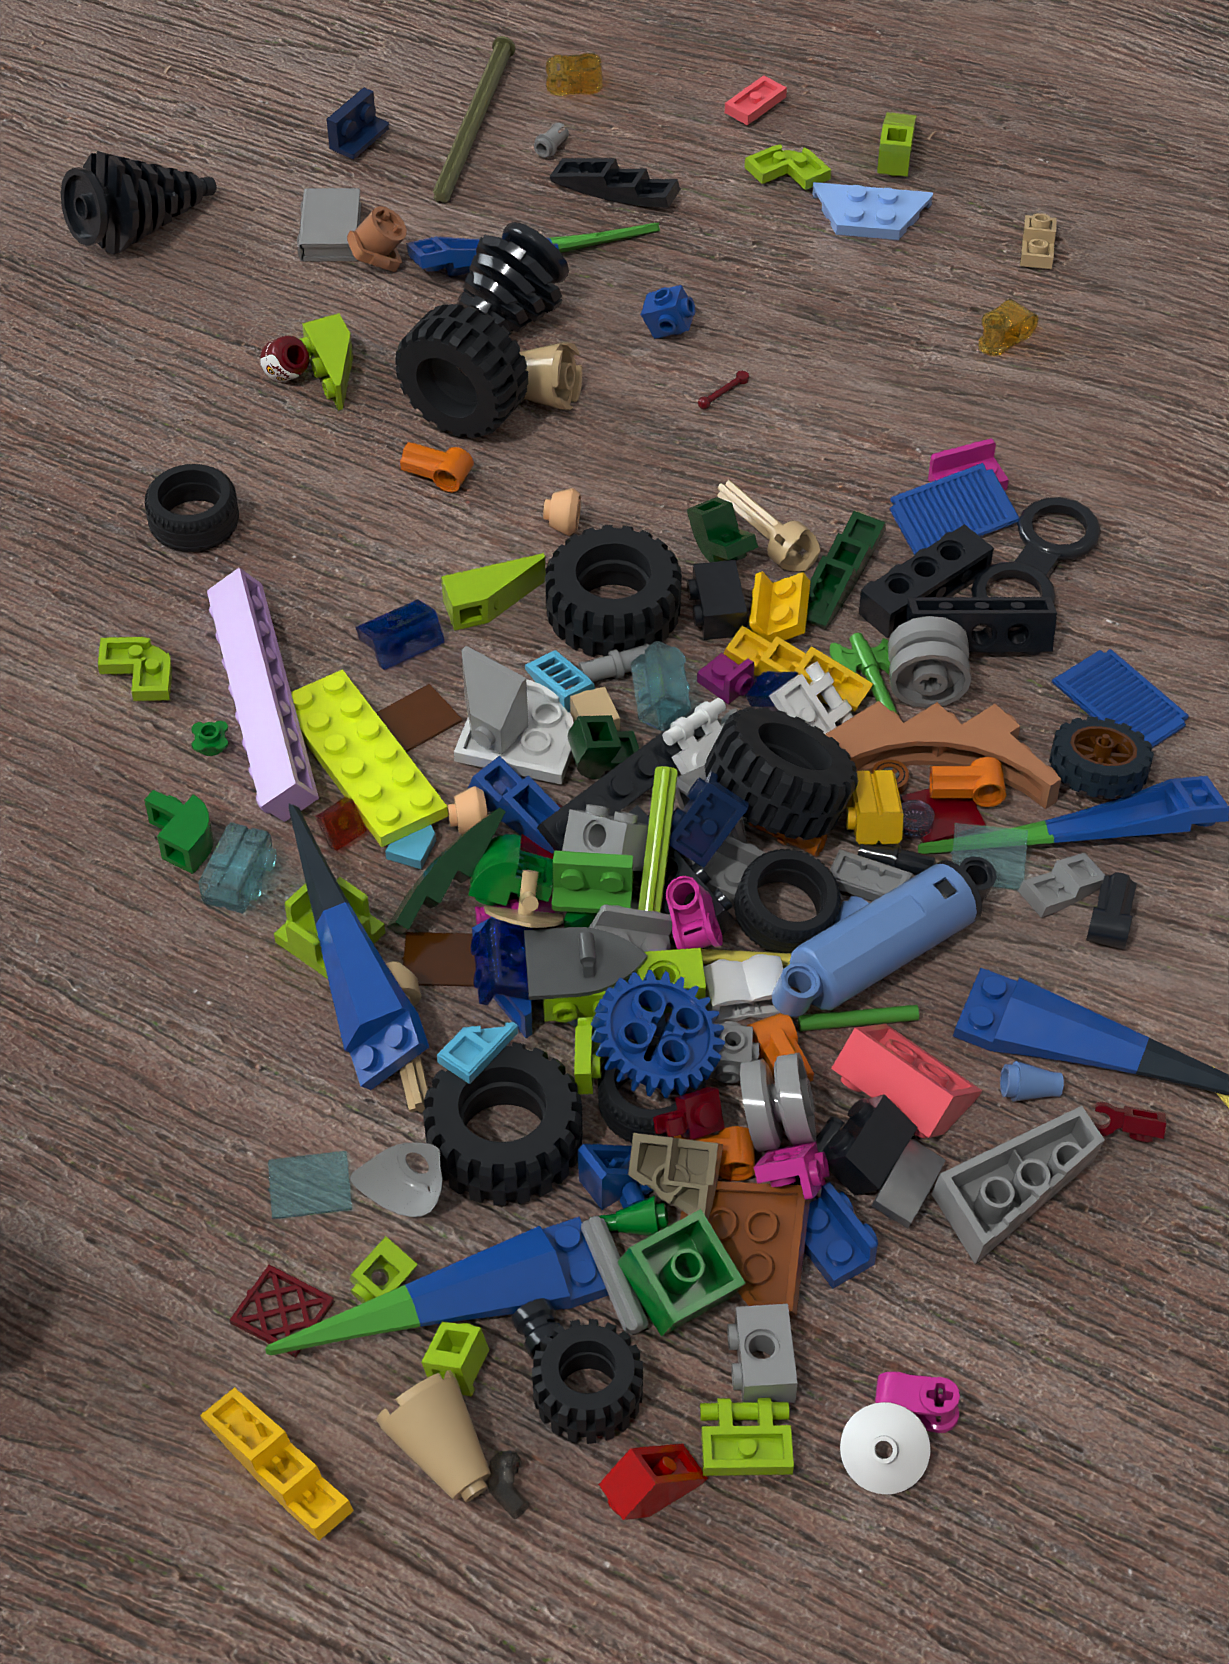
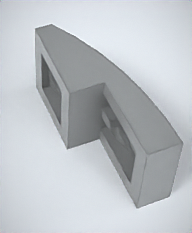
M1081 853L1056 861L1052 872L1023 880L1018 892L1042 918L1080 901L1099 889L1106 875L1086 853Z

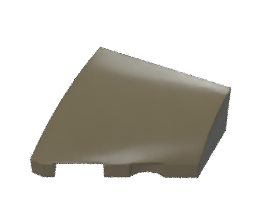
M633 1133L628 1175L640 1184L648 1186L664 1201L674 1204L688 1215L701 1209L708 1220L719 1176L723 1144Z

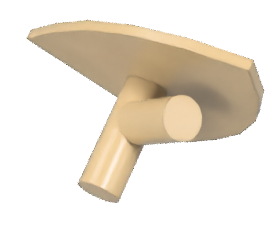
M523 870L518 909L484 906L485 913L493 918L530 928L558 926L563 924L564 919L562 914L535 911L539 905L536 898L539 872L533 870Z

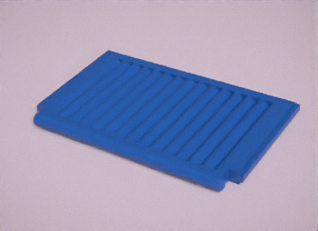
M983 463L890 498L893 506L889 510L914 556L920 549L928 548L939 541L944 534L953 532L964 524L982 537L1016 524L1019 521V516L993 469L986 470Z
M1112 649L1105 653L1102 650H1098L1052 679V683L1088 715L1098 717V720L1105 721V718L1115 720L1117 724L1125 723L1131 726V730L1134 732L1139 731L1145 736L1144 740L1149 741L1152 748L1186 727L1185 720L1189 718L1185 711Z

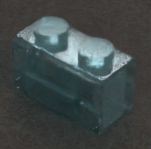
M660 641L652 643L645 650V654H640L631 662V670L639 721L664 731L671 726L672 722L691 711V704L689 698L690 685L686 679L684 666L686 663L685 656L676 647H671Z
M232 822L227 825L198 882L201 898L205 904L219 908L224 906L227 910L243 914L251 900L257 901L262 890V877L265 871H272L277 858V851L273 849L272 838L269 832L256 828L248 829L247 826Z

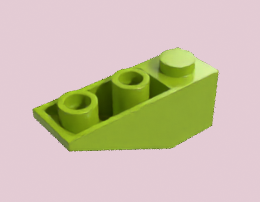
M886 112L880 139L877 173L890 176H908L917 115Z
M340 313L302 323L304 337L300 338V340L306 345L309 352L314 376L316 378L321 377L322 388L326 398H332L339 411L344 407L353 352L351 333Z
M544 553L441 576L443 602L454 631L489 623L543 584L546 576Z

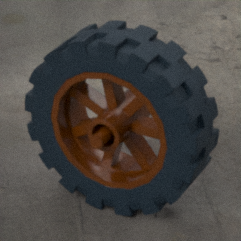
M1087 717V720L1075 718L1072 719L1070 724L1067 722L1063 723L1060 726V730L1055 732L1049 763H1051L1050 767L1061 778V782L1063 784H1070L1072 790L1077 792L1082 790L1091 797L1104 795L1106 799H1115V796L1118 795L1122 798L1131 796L1133 791L1137 793L1142 789L1143 784L1146 785L1154 753L1151 751V743L1144 740L1145 736L1139 731L1134 732L1131 730L1132 727L1125 723L1120 725L1115 723V720L1105 718V721L1098 720V717Z

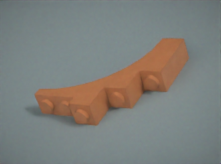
M878 701L825 734L829 738L833 737L839 743L841 749H846L850 754L851 761H854L857 771H870L872 773L874 765L886 759L897 760L905 766H970L972 762L979 758L993 757L1002 763L1005 784L1023 792L1044 809L1057 802L1061 778L1052 767L1046 766L1037 758L1026 744L1018 741L1020 725L1012 715L1005 713L996 704L961 724L953 713L946 711L936 702L903 723L896 712L890 711Z

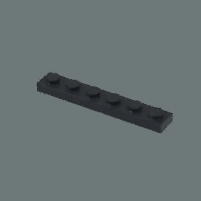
M693 708L683 717L687 718L688 716L693 714L695 708ZM701 726L694 730L696 740L706 735ZM668 727L537 827L555 851H562L570 809L585 811L586 804L609 808L608 815L614 816L615 811L621 812L653 787L654 773L657 767L667 766L677 769L671 757L682 751L678 742L673 745L666 744L662 736L671 727Z

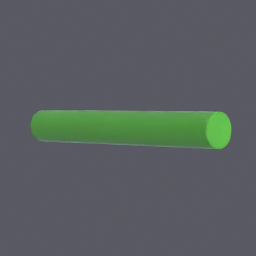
M918 1005L800 1015L798 1016V1025L800 1031L917 1021L919 1020Z

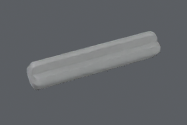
M593 1216L581 1224V1230L623 1330L630 1335L637 1334L646 1329L648 1321L636 1293L617 1263L620 1255L605 1220L599 1216Z

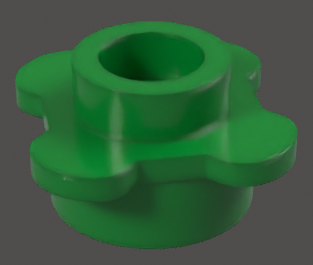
M216 721L215 723L197 722L191 728L192 734L195 735V740L191 743L192 749L195 752L205 756H215L220 754L229 745L228 740L225 738L228 725L224 721Z

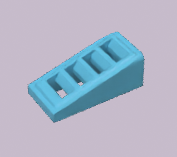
M556 650L525 664V670L534 681L553 691L559 697V702L568 713L570 712V696L595 689V685L589 677ZM551 664H554V665H552V666H550V667H548V668H546V669H544V670H541V669H543V668H545V667H547V666H549V665H551ZM558 670L560 671L559 673H557V674H555V675H553V676H551V677L548 676V675H550V674H552V673H554V672H556V671H558ZM566 678V680H564V681H562V682H560V683H557L558 681H560V680Z

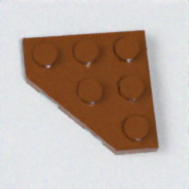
M717 1181L708 1221L746 1283L738 1293L748 1306L788 1304L789 1315L797 1316L810 1199L805 1200L801 1185L771 1187V1184ZM682 1210L680 1220L688 1216V1214H686Z

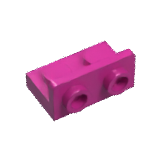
M992 438L943 450L931 455L928 475L930 482L981 463L985 465L986 470L993 469L1004 490H1007L1009 481L994 458L996 443Z
M816 1142L767 1151L754 1166L757 1184L770 1181L771 1187L796 1182L795 1176L799 1175L805 1200L814 1198L825 1184V1177H829V1165L825 1152H818Z

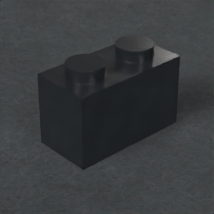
M728 560L693 564V579H687V592L689 601L695 600L696 605H693L695 627L701 626L704 640L734 637L741 626L747 627V608L736 561Z
M885 1094L858 1100L848 1111L849 1119L843 1129L838 1131L828 1143L830 1149L826 1157L829 1171L854 1196L881 1188L918 1128Z

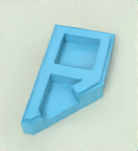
M429 825L390 843L385 851L386 859L422 869L436 842V835L432 826Z
M514 1022L505 1023L504 1027L481 1029L480 1026L463 1027L437 1054V1062L470 1084L518 1034V1025Z

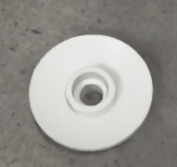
M875 1403L860 1409L847 1422L841 1437V1458L847 1473L862 1488L877 1494H896L912 1487L924 1474L930 1459V1440L921 1420L909 1409L894 1403ZM887 1441L892 1445L893 1452L890 1457L882 1458L876 1453L878 1442Z

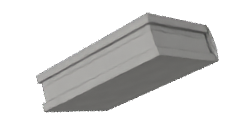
M360 188L304 189L300 205V229L297 237V251L301 261H357L347 241V235L350 231H355L360 225L362 207Z

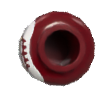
M285 335L268 342L263 347L260 355L261 366L265 374L279 382H286L301 376L307 370L310 362L306 345L295 336Z

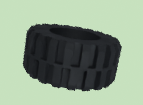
M462 304L435 307L425 314L399 343L398 350L396 351L397 379L401 380L400 388L404 395L407 394L410 398L409 403L414 409L418 408L423 413L422 417L428 422H434L437 424V428L444 432L452 431L454 436L465 437L467 435L468 438H476L493 433L525 398L527 385L529 384L528 371H526L527 362L525 356L520 355V346L516 340L512 341L508 336L509 331L504 326L500 327L494 322L495 319L489 314L482 315L479 313V309L474 307H467L465 309Z
M603 525L602 529L594 530V527L586 529L580 536L574 534L565 541V545L561 544L554 551L553 557L548 561L546 567L545 593L548 622L553 626L555 634L561 640L565 639L568 646L576 651L580 648L585 655L595 657V654L603 655L604 657L608 655L609 651L615 649L618 652H622L647 643L652 650L654 649V644L660 645L669 637V633L674 631L678 624V617L681 612L682 584L681 567L678 565V559L659 538L654 540L653 535L644 530L636 532L630 526L623 525L622 528H613V525ZM607 585H620L637 591L634 595L619 599L602 598L589 592L595 588Z
M746 707L731 714L706 759V777L711 771L717 774V782L749 803L748 809L743 814L747 822L755 826H762L770 833H781L786 838L791 839L801 837L803 840L819 838L830 833L836 826L858 785L857 768L854 761H851L850 754L846 749H841L839 743L833 737L829 738L820 728L805 723L806 720L797 716L795 718L787 715V712L780 710L771 711L766 707H759L757 709Z
M512 1042V1046H506L470 1084L448 1069L446 1072L444 1070L438 1071L432 1079V1087L427 1090L424 1099L425 1110L423 1111L426 1143L440 1149L443 1168L442 1180L446 1181L449 1179V1188L456 1193L463 1194L467 1191L469 1192V1199L479 1203H483L484 1199L493 1200V1205L506 1206V1201L517 1200L518 1204L530 1202V1196L537 1193L539 1197L546 1195L552 1191L553 1182L561 1184L569 1176V1167L571 1168L576 1165L578 1149L582 1145L581 1095L578 1094V1086L572 1075L566 1074V1067L558 1059L553 1058L549 1061L547 1052L534 1047L533 1051L526 1049V1044ZM497 1105H515L525 1108L541 1120L537 1128L523 1138L509 1142L485 1140L473 1134L466 1127L476 1114Z

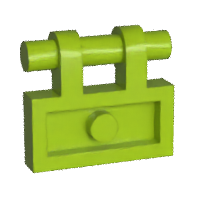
M771 1397L757 1398V1402H732L731 1398H717V1403H700V1421L718 1422V1426H702L703 1476L793 1475L794 1460L791 1425H773V1420H789V1402H771ZM757 1420L758 1426H733V1421Z

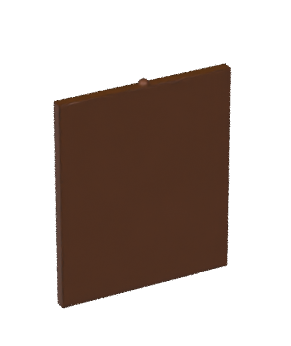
M430 684L376 712L406 753L462 722V718Z
M406 932L404 957H402L403 965L417 977L419 986L476 987L478 954L473 949L472 933Z

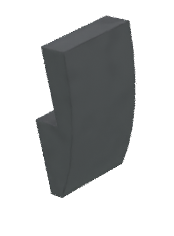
M911 1138L881 1186L871 1206L882 1212L889 1219L895 1220L908 1228L946 1160Z

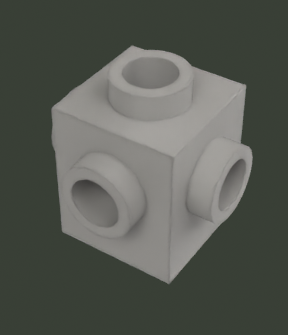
M733 1021L713 1023L724 1026V1030L719 1038L725 1041V1045L719 1053L722 1057L709 1078H716L723 1083L740 1081V1064L755 1061L759 1058V1043L752 1042L753 1027L742 1026L740 1023Z

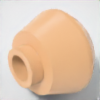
M570 488L553 493L551 499H545L543 519L549 520V527L567 536L577 532L581 511V494L575 488Z
M476 786L454 796V804H447L450 827L457 826L460 834H463L488 815L484 791Z

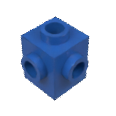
M682 285L670 288L664 287L647 293L640 315L652 336L656 339L673 334L679 335L689 331L696 309L693 299L690 296L688 297Z

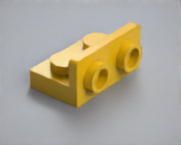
M763 571L755 574L751 614L749 615V625L754 633L771 643L776 636L787 640L805 633L810 579L804 572L783 578L774 583Z

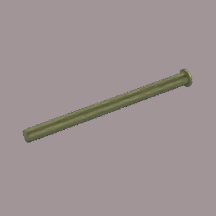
M499 36L493 41L492 54L433 189V198L436 202L442 201L446 203L449 201L507 61L515 53L516 46L508 37Z

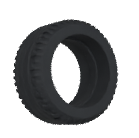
M184 464L173 467L158 475L151 482L145 494V509L150 531L158 542L170 549L181 552L205 551L222 544L233 534L237 527L239 508L235 487L226 474L214 467L202 464ZM189 501H206L214 504L210 509L194 515H178L170 512L174 507Z
M775 849L763 853L748 865L735 893L734 910L739 927L755 945H760V948H765L766 951L770 950L774 953H792L799 945L834 925L841 905L840 888L833 873L818 858L815 859V856H810L809 853H803V851H797L796 849ZM775 882L796 886L812 900L817 916L801 922L783 920L772 914L763 905L758 894V888Z
M659 1036L652 1038L645 1052L644 1060L650 1061L653 1051L659 1042ZM634 1039L629 1040L631 1043L638 1044ZM664 1055L669 1061L676 1062L672 1057ZM606 1057L601 1066V1078H598V1106L601 1116L609 1129L615 1135H618L619 1138H623L626 1142L630 1141L631 1144L633 1133L668 1137L667 1132L655 1134L653 1117L677 1110L676 1103L661 1109H644L627 1102L618 1090L630 1078L627 1077L623 1081L617 1082L616 1079L620 1070L617 1068L605 1070L604 1067L609 1060V1057ZM703 1079L696 1090L689 1085L685 1094L706 1088V1079Z

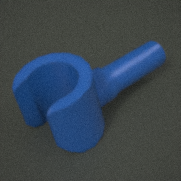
M634 1181L628 1182L623 1187L620 1203L623 1208L645 1200V1195L653 1190Z

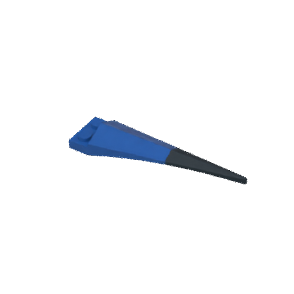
M289 803L290 817L344 1051L349 1052L360 1086L372 1090L427 1050L429 1044L418 1012L387 967L350 906L317 845L300 808Z
M980 968L953 1033L955 1038L993 1052L1101 1067L1179 1083L1229 1096V1074L1019 977L1018 981H1015L984 968Z

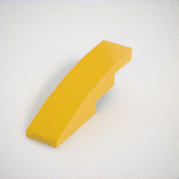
M741 626L723 653L738 665L749 658L754 662V675L779 687H782L800 674H803L810 684L812 680L805 669L811 664L818 662L825 673H830L834 679L832 685L842 700L847 699L852 707L851 711L854 712L873 686V683L812 646L807 653H804L778 636L771 643L744 626ZM821 693L816 695L821 703L827 704Z
M235 1387L200 1415L202 1421L234 1457L318 1541L354 1511L350 1501L322 1477L317 1465L290 1442L286 1431Z

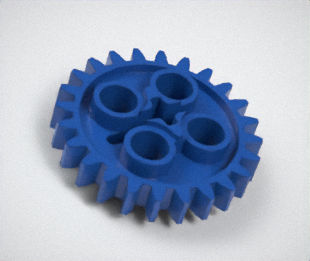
M648 970L642 981L640 976L633 972L628 982L619 978L614 988L608 987L603 998L600 999L595 1008L596 1014L591 1022V1026L597 1029L594 1031L591 1040L601 1043L596 1056L609 1057L604 1067L605 1070H612L614 1068L620 1070L616 1079L617 1082H621L627 1077L632 1079V1091H635L640 1084L646 1085L647 1096L651 1097L654 1090L660 1088L664 1098H668L674 1087L682 1096L687 1091L689 1085L696 1090L703 1079L708 1080L722 1057L719 1053L725 1045V1041L719 1037L724 1030V1026L713 1024L719 1015V1011H707L706 1007L711 999L706 997L698 1000L695 995L699 987L696 985L689 990L684 989L683 977H680L674 984L670 982L668 972L665 971L661 979L656 980L652 970ZM641 1005L648 1007L652 1012L646 1011ZM670 1006L672 1008L670 1017L664 1026L650 1061L644 1060V1055L655 1034L657 1024L665 1011V1007ZM678 1023L686 1025L689 1030L681 1027ZM626 1037L634 1039L638 1044L631 1043ZM664 1055L672 1057L676 1062L669 1061Z

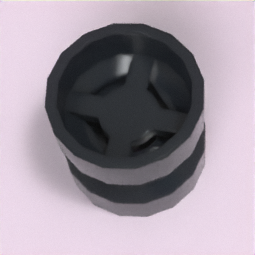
M540 1298L522 1305L512 1315L511 1321L516 1331L526 1338L524 1346L531 1359L534 1358L536 1351H541L540 1343L545 1336L553 1339V1329L562 1325L556 1323V1312L549 1299Z

